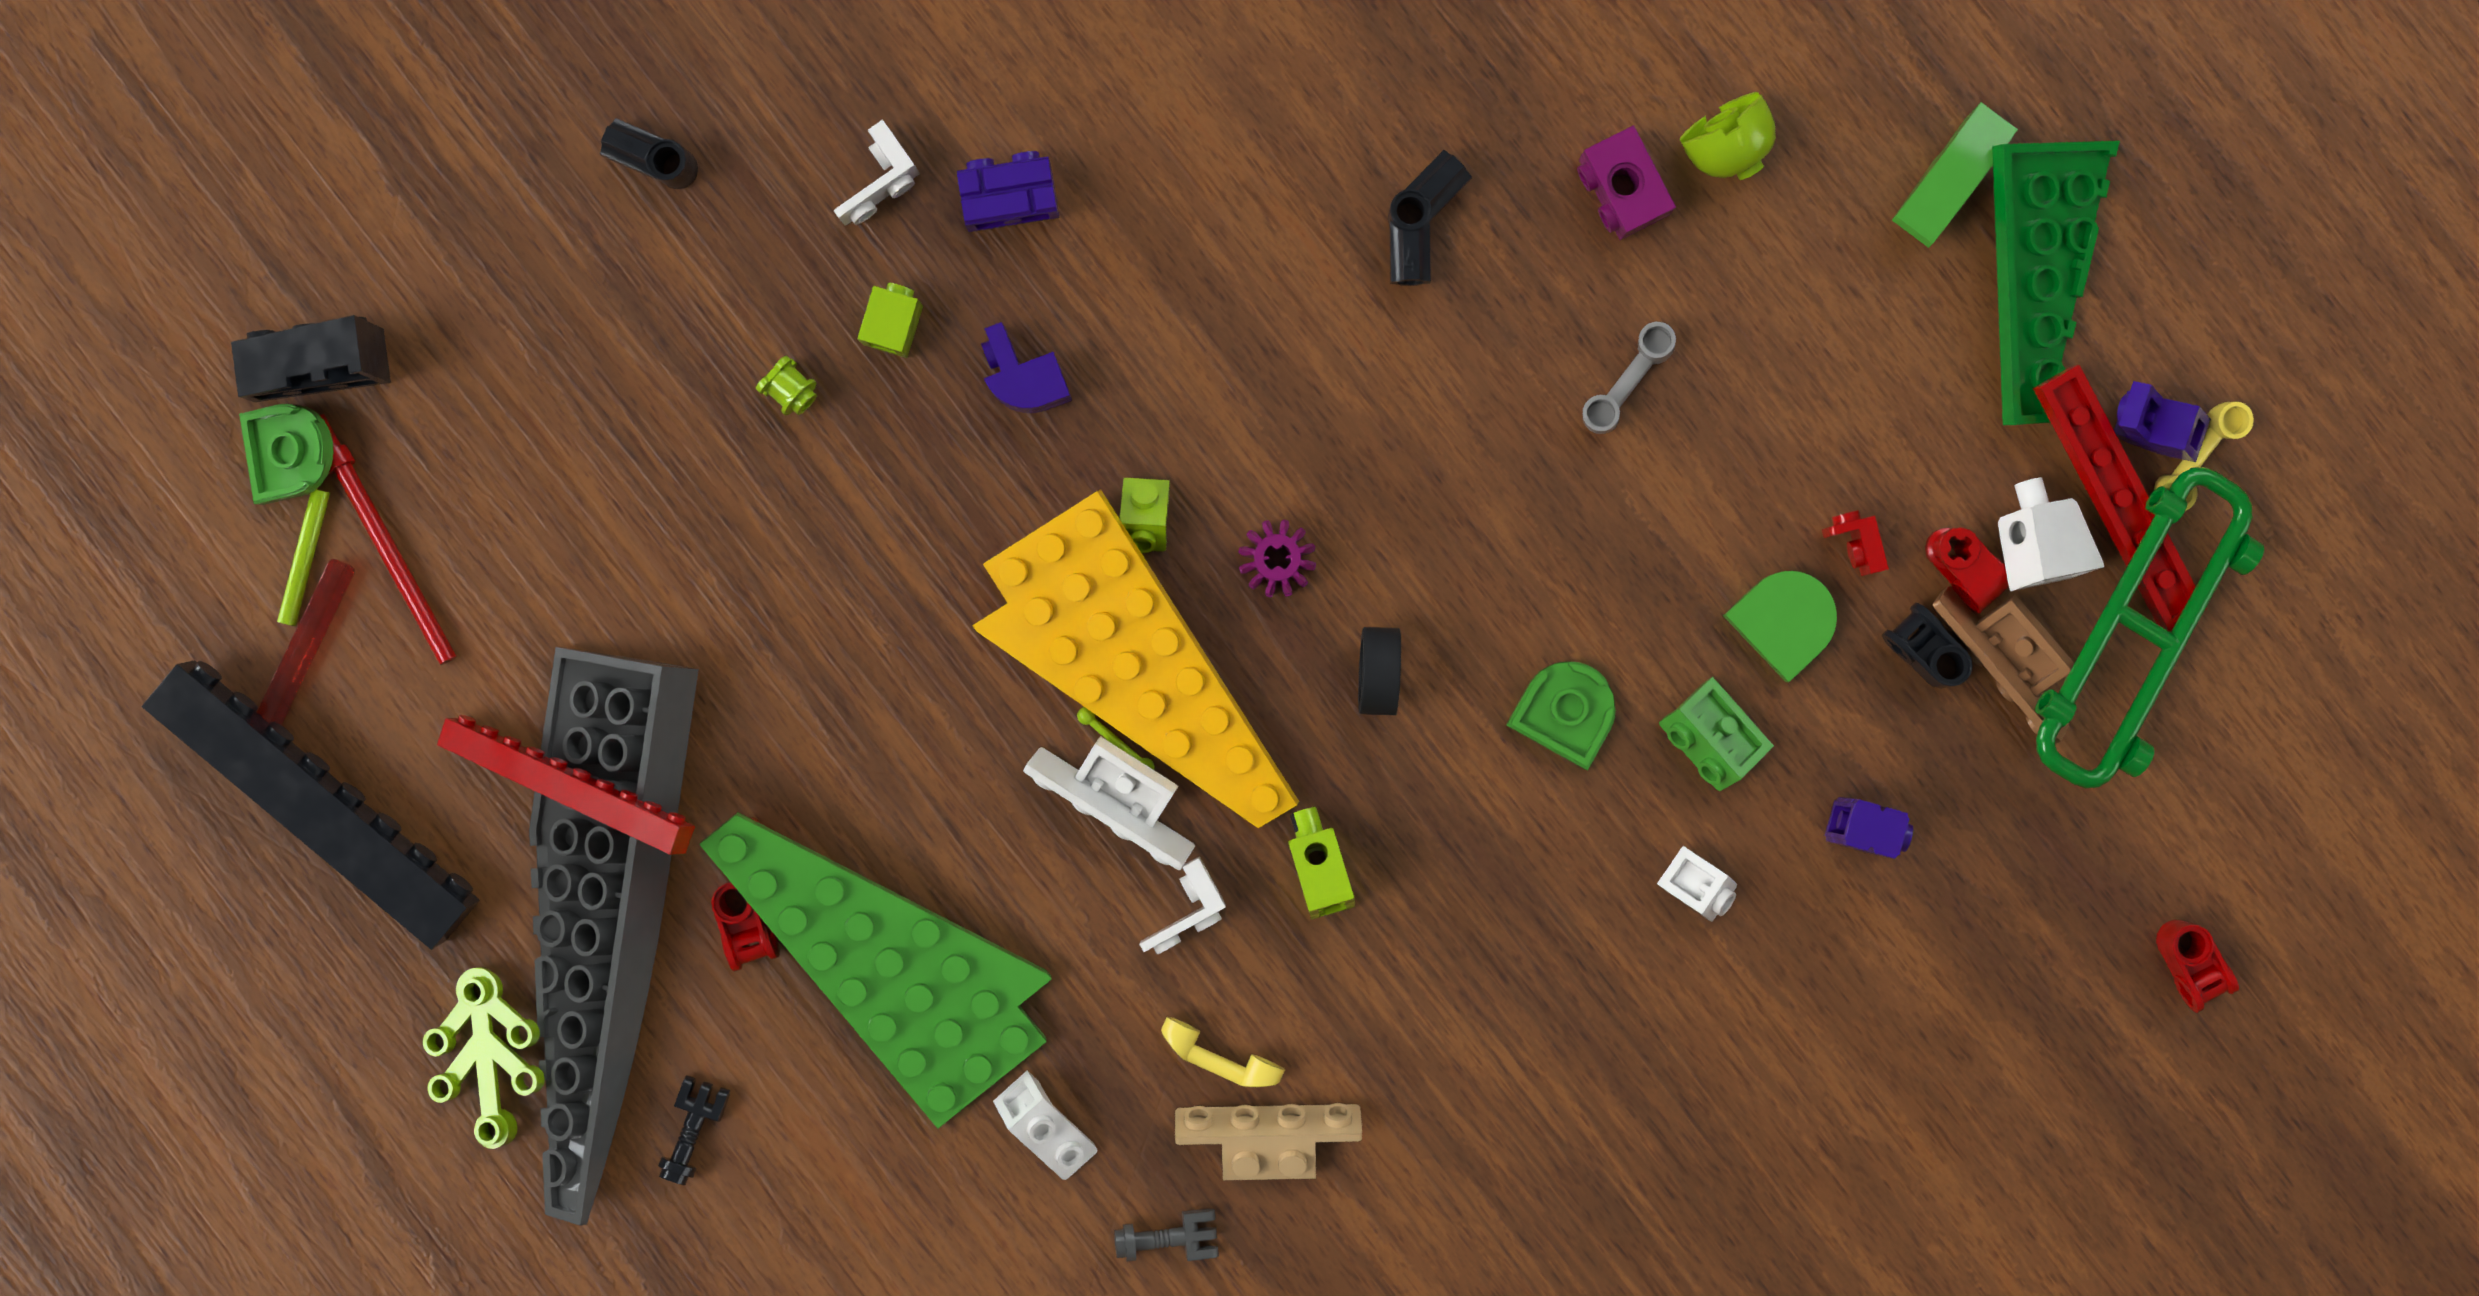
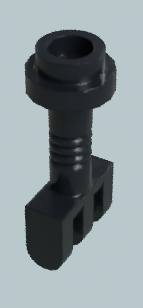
M688 1075L683 1080L674 1107L688 1111L683 1124L684 1127L682 1132H680L681 1136L678 1137L679 1140L675 1145L671 1158L661 1157L658 1165L662 1168L659 1177L681 1185H686L688 1178H693L696 1172V1168L689 1165V1161L705 1118L717 1122L721 1121L730 1096V1090L721 1087L716 1095L715 1103H708L713 1084L704 1081L697 1098L691 1097L696 1078Z

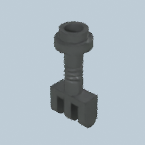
M1215 1209L1182 1211L1183 1227L1170 1228L1168 1230L1134 1233L1133 1224H1123V1229L1114 1230L1116 1257H1126V1262L1136 1261V1251L1159 1249L1160 1247L1168 1248L1169 1246H1185L1187 1261L1219 1257L1218 1246L1208 1245L1200 1247L1199 1241L1216 1239L1217 1228H1198L1197 1223L1215 1220Z

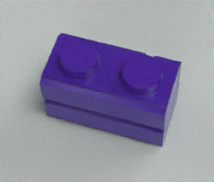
M1026 151L1012 155V162L994 165V160L990 158L976 159L966 163L967 169L957 171L964 222L969 232L1059 218L1052 167L1048 156L1040 158L1039 152Z
M1838 797L1837 800H1834L1824 836H1826V841L1895 859L1900 855L1901 851H1907L1913 835V825L1908 824L1910 819L1906 812L1882 807L1860 799Z

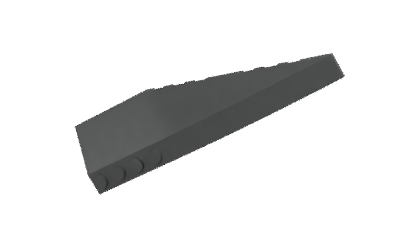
M556 647L541 750L545 752L544 756L562 759L568 762L567 767L586 770L591 773L590 777L595 780L603 779L615 784L614 788L619 791L627 790L636 793L638 800L657 803L662 806L661 810L666 813H678L699 669ZM535 792L529 838L530 846H536L537 868L531 869V887L538 888L539 916H533V935H537L541 948V956L535 959L537 1025L540 1029V1037H544L545 1060L539 1061V1068L543 1071L546 1080L547 1108H541V1127H545L549 1142V1150L543 1152L545 1215L581 1226L587 1225L616 1129L634 1059L658 945L671 855Z

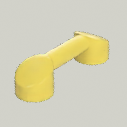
M2224 402L2212 408L2207 414L2211 420L2196 463L2182 460L2171 475L2164 474L2157 479L2154 490L2160 486H2164L2169 490L2172 483L2181 473L2190 468L2201 467L2222 439H2239L2246 436L2252 429L2254 421L2251 409L2242 402ZM2196 486L2193 487L2186 498V511L2196 502Z
M1167 1016L1161 1028L1166 1041L1183 1060L1240 1086H1273L1280 1083L1285 1069L1254 1054H1251L1246 1067L1195 1045L1200 1030L1173 1017Z

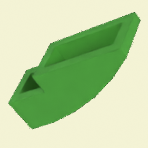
M1980 102L1964 119L1943 151L1933 160L1892 221L1929 248L1993 166L1992 146L2008 144L2018 129Z

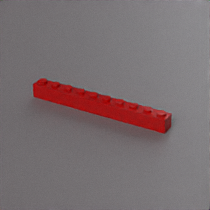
M459 715L458 718L445 719L437 742L438 746L669 855L686 854L695 826L686 822L685 816L675 812L666 813L661 810L662 806L657 803L640 801L637 799L638 795L627 790L619 791L614 788L615 784L603 779L595 780L590 777L591 773L586 770L567 767L568 762L555 757L548 758L544 756L545 752L535 747L526 748L521 745L522 741L517 738L498 735L499 730L486 725L481 727L475 724L476 719Z

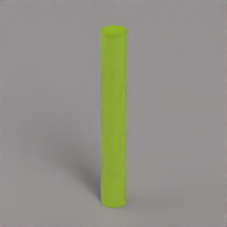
M316 489L310 493L277 619L279 623L296 626L330 497L329 492Z

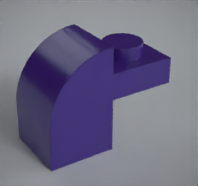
M1000 322L984 328L989 341L981 343L988 364L991 369L999 367L1001 372L988 376L984 380L991 392L1002 404L1022 413H1039L1072 401L1054 352L1019 364L1003 323Z
M2133 381L2130 391H2127V394L2120 400L2114 431L2119 439L2157 454L2196 463L2211 419L2200 406L2164 399L2152 385Z

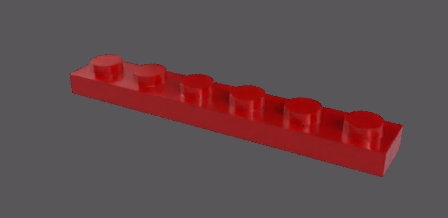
M2074 365L2034 387L2033 390L2127 567L2155 515L2146 510V502L2149 496L2081 366ZM2167 533L2138 589L2156 624L2171 631L2196 586Z

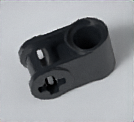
M1915 602L1910 607L1911 614L1893 631L1886 630L1882 634L1887 645L1901 659L1909 663L1932 687L1942 689L1957 686L1965 682L1971 675L1973 665L1968 652L1945 630L1941 622L1919 603ZM1917 628H1919V630H1918L1911 638L1908 639V637H1909ZM1942 654L1950 656L1955 662L1956 671L1951 679H1945L1937 671V660Z

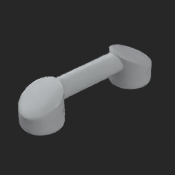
M1663 322L1647 324L1639 334V353L1608 394L1593 396L1585 403L1582 419L1590 431L1596 434H1606L1613 431L1619 423V408L1653 364L1665 362L1672 355L1676 336L1669 325Z

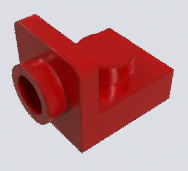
M1859 510L1832 517L1834 526L1822 529L1824 538L1850 532L1852 541L1847 542L1848 556L1853 568L1860 569L1861 576L1889 570L1875 515L1861 519Z

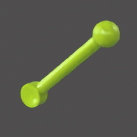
M1085 707L1078 711L1077 719L1081 724L1090 725L1110 743L1154 770L1155 765L1151 759L1140 757L1098 721L1094 713Z

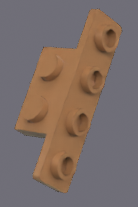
M1950 586L1946 587L1940 592L1933 603L1938 620L1944 628L1951 632L1954 631L1965 643L1966 651L1972 661L1989 671L1995 678L1997 688L2002 696L2019 706L2026 714V720L2035 734H2038L2044 717L2035 712L2036 704L2043 691L2069 674L2074 662L2016 594L1979 620ZM2069 724L2061 727L2056 737L2055 745L2062 741Z

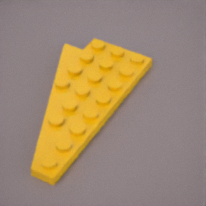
M1101 489L983 563L985 569L1007 601V604L972 625L976 632L1255 827H1262L1298 805V798Z

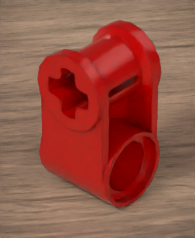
M1962 527L1941 528L1934 531L1927 539L1925 546L1927 558L1973 611L1981 613L2009 587L2005 565L1986 548L1971 530ZM1949 540L1957 541L1953 548L1957 556H1948L1947 553L1952 549L1948 542Z
M728 881L718 887L713 894L711 905L721 934L724 954L732 971L742 970L743 964L767 956L772 960L779 958L780 950L776 935L747 902L744 912H735L728 907L726 894L729 889H736L734 885ZM758 942V944L746 948L742 947L750 943Z
M2176 919L2168 921L2160 927L2156 937L2158 950L2174 977L2179 994L2193 1012L2198 1013L2204 1010L2205 1003L2225 992L2234 994L2239 991V985L2234 973L2224 961L2212 935L2207 929L2200 925ZM2189 932L2192 938L2191 946L2185 953L2181 954L2178 948V941L2184 933Z

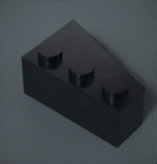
M352 315L320 323L300 324L293 326L292 329L279 332L273 330L252 331L246 334L247 339L231 342L238 397L252 402L391 383L384 329L368 322L366 317Z

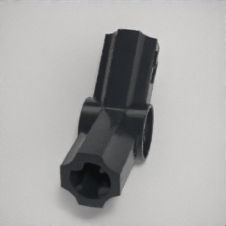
M1445 150L1405 190L1395 195L1391 202L1387 218L1390 238V284L1418 286L1430 284L1431 282L1430 221L1472 179L1465 166L1454 155L1449 154ZM1404 204H1413L1421 211L1422 219L1414 224L1404 223L1398 217L1397 209Z

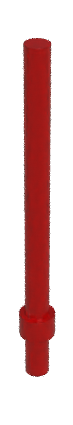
M324 414L320 415L327 424L333 441V460L329 473H335L437 661L440 665L452 661L457 656L352 466L355 463L354 457L346 444H340Z

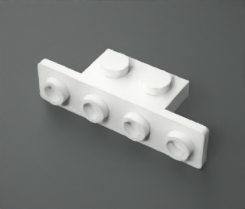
M1101 736L1094 744L1079 770L1043 747L1036 751L1023 770L1033 778L1037 785L1046 790L1056 792L1070 801L1079 812L1085 815H1092L1111 827L1118 837L1131 840L1144 848L1161 864L1170 865L1177 870H1181L1195 847L1194 843L1158 821L1159 816L1175 793L1178 785Z

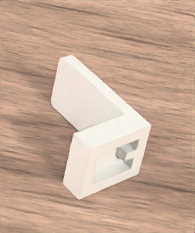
M883 119L868 129V132L875 141L868 148L883 170L890 166L893 169L834 210L844 226L851 222L857 225L866 221L877 211L876 204L889 195L892 198H897L906 193L914 186L915 182L913 179L920 174Z
M1200 856L1183 865L1186 875L1179 878L1191 902L1194 903L1200 899L1203 907L1141 940L1139 945L1143 952L1154 948L1156 954H1160L1181 942L1178 933L1193 925L1197 932H1200L1222 919L1219 911L1226 908V904Z
M1028 1070L993 1100L1008 1130L1061 1179H1068L1097 1153L1095 1144L1052 1105L1040 1082Z

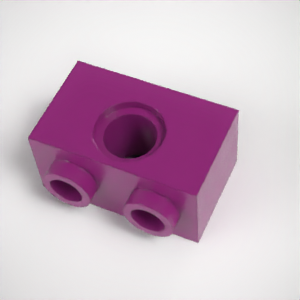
M1634 125L1585 149L1579 158L1581 165L1577 167L1579 177L1588 192L1595 191L1602 204L1598 208L1600 218L1608 232L1615 231L1619 240L1668 217L1676 208ZM1618 175L1628 177L1634 186L1633 194H1618L1612 187V178Z

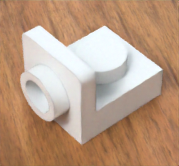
M1684 846L1657 883L1661 888L1711 922L1717 915L1723 916L1730 909L1736 898V893L1733 891L1736 889L1737 883Z

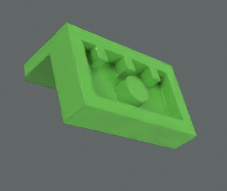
M1714 677L1703 682L1676 710L1666 715L1659 722V725L1667 733L1670 742L1685 753L1698 768L1701 777L1706 782L1712 784L1718 791H1722L1741 780L1774 747Z

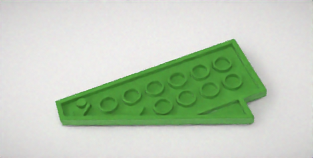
M739 812L700 842L699 845L937 1129L1047 1042L1046 1036L1020 1006V1004L1052 980L1050 973L1046 969Z

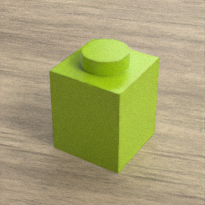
M888 283L886 289L873 286L857 339L864 346L908 358L923 308L921 302L917 298H913L914 290L894 283Z

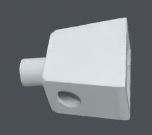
M2042 477L2014 485L2021 510L2000 517L1998 521L2010 591L2071 579L2104 567L2103 560L2077 501L2070 498L2049 502Z

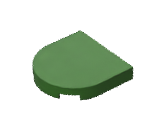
M278 404L239 414L254 504L265 505L304 496L316 490L324 482L332 465L333 441L327 424L319 414L308 407L295 404Z
M1783 571L1765 577L1723 615L1785 682H1790L1826 648L1834 635L1837 623L1836 606L1828 589L1816 578L1798 571Z
M1580 662L1555 663L1542 669L1532 678L1506 726L1577 766L1588 770L1614 723L1616 714L1614 696L1606 678L1593 667Z

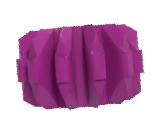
M1267 520L1262 522V528L1266 536L1263 540L1255 531H1248L1247 538L1257 547L1253 549L1243 546L1239 548L1238 553L1243 557L1254 558V562L1241 565L1239 570L1241 574H1248L1255 570L1258 572L1249 583V587L1252 590L1256 589L1265 579L1269 581L1265 590L1266 597H1273L1275 583H1281L1284 596L1289 597L1292 595L1289 579L1292 578L1303 588L1308 584L1307 579L1297 570L1298 568L1306 571L1315 570L1316 563L1301 559V556L1314 552L1315 545L1311 543L1301 547L1297 546V543L1306 533L1303 528L1296 530L1291 538L1286 536L1289 529L1288 520L1281 521L1279 534H1273L1272 525ZM1271 548L1273 551L1278 552L1281 548H1284L1289 553L1285 558V561H1290L1289 566L1286 569L1280 566H1276L1273 570L1269 569L1265 562L1269 561V557L1264 556L1266 551Z

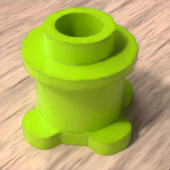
M787 355L775 364L773 369L759 381L755 389L760 394L770 395L782 406L781 412L784 415H789L792 412L800 415L815 401L817 394L813 390L817 383L814 379L807 380L795 369L797 363Z

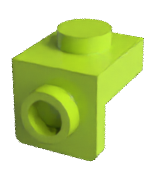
M1123 479L1120 520L1141 553L1166 550L1170 480Z

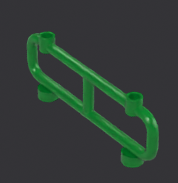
M2206 467L2190 468L2176 478L2169 490L2164 486H2160L2152 492L2146 502V510L2155 516L2058 693L2052 689L2045 691L2036 704L2035 712L2044 717L2036 737V749L2041 762L2052 772L2074 785L2085 789L2097 788L2109 782L2118 769L2131 777H2137L2148 768L2154 757L2155 749L2153 745L2138 737L2137 734L2227 568H2231L2240 575H2246L2262 559L2264 545L2246 534L2253 518L2252 504L2247 493L2237 484L2214 470ZM2202 485L2231 504L2233 517L2172 631L2169 632L2129 607L2128 604L2171 525L2176 523L2185 513L2187 508L2186 498L2193 487ZM2118 623H2121L2161 648V651L2101 762L2096 768L2086 770L2062 756L2056 749L2055 740L2061 727L2066 726L2075 715L2077 708L2075 702Z

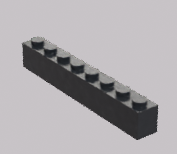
M195 660L176 664L141 707L429 949L432 950L444 943L480 901L471 893L473 888L470 883L456 873H447L435 863L437 857L430 849L420 843L413 844L400 833L402 830L401 826L393 818L381 812L377 814L364 803L366 800L365 796L356 787L346 782L341 784L328 773L330 767L323 759L311 752L305 753L292 742L294 740L293 735L280 724L275 722L269 723L256 712L258 709L257 705L249 697L240 692L233 693L220 682L222 676L212 666L202 661L196 662Z

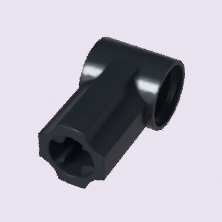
M617 118L607 126L601 139V156L661 181L673 189L686 188L696 179L698 173L697 160L693 154L674 140L663 139ZM678 154L680 156L679 167L673 173L665 174V161L670 156Z

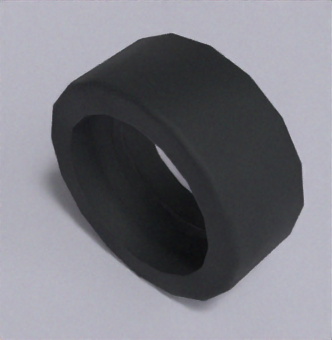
M1364 627L1361 635L1359 660V713L1394 716L1397 714L1400 693L1401 631L1399 628Z

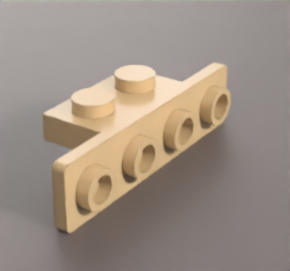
M1357 1104L1241 1105L1237 1107L1194 1106L1191 1108H1177L1175 1110L1176 1144H1222L1223 1180L1316 1179V1142H1352L1362 1140L1361 1109Z

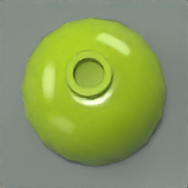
M1752 92L1725 103L1719 107L1721 113L1711 118L1708 122L1706 116H1704L1688 128L1680 137L1687 156L1697 169L1708 176L1727 178L1737 175L1739 180H1744L1753 176L1764 167L1761 160L1771 151L1776 139L1775 121L1767 102L1758 92Z

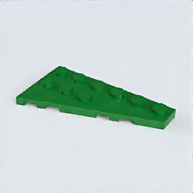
M2120 141L2018 143L1992 146L2003 425L2051 423L2033 388L2066 369L2062 364L2067 339H2072L2077 323L2072 320L2077 298L2083 297L2099 227L2095 222L2100 199L2107 197L2110 181L2105 179L2110 157H2116Z

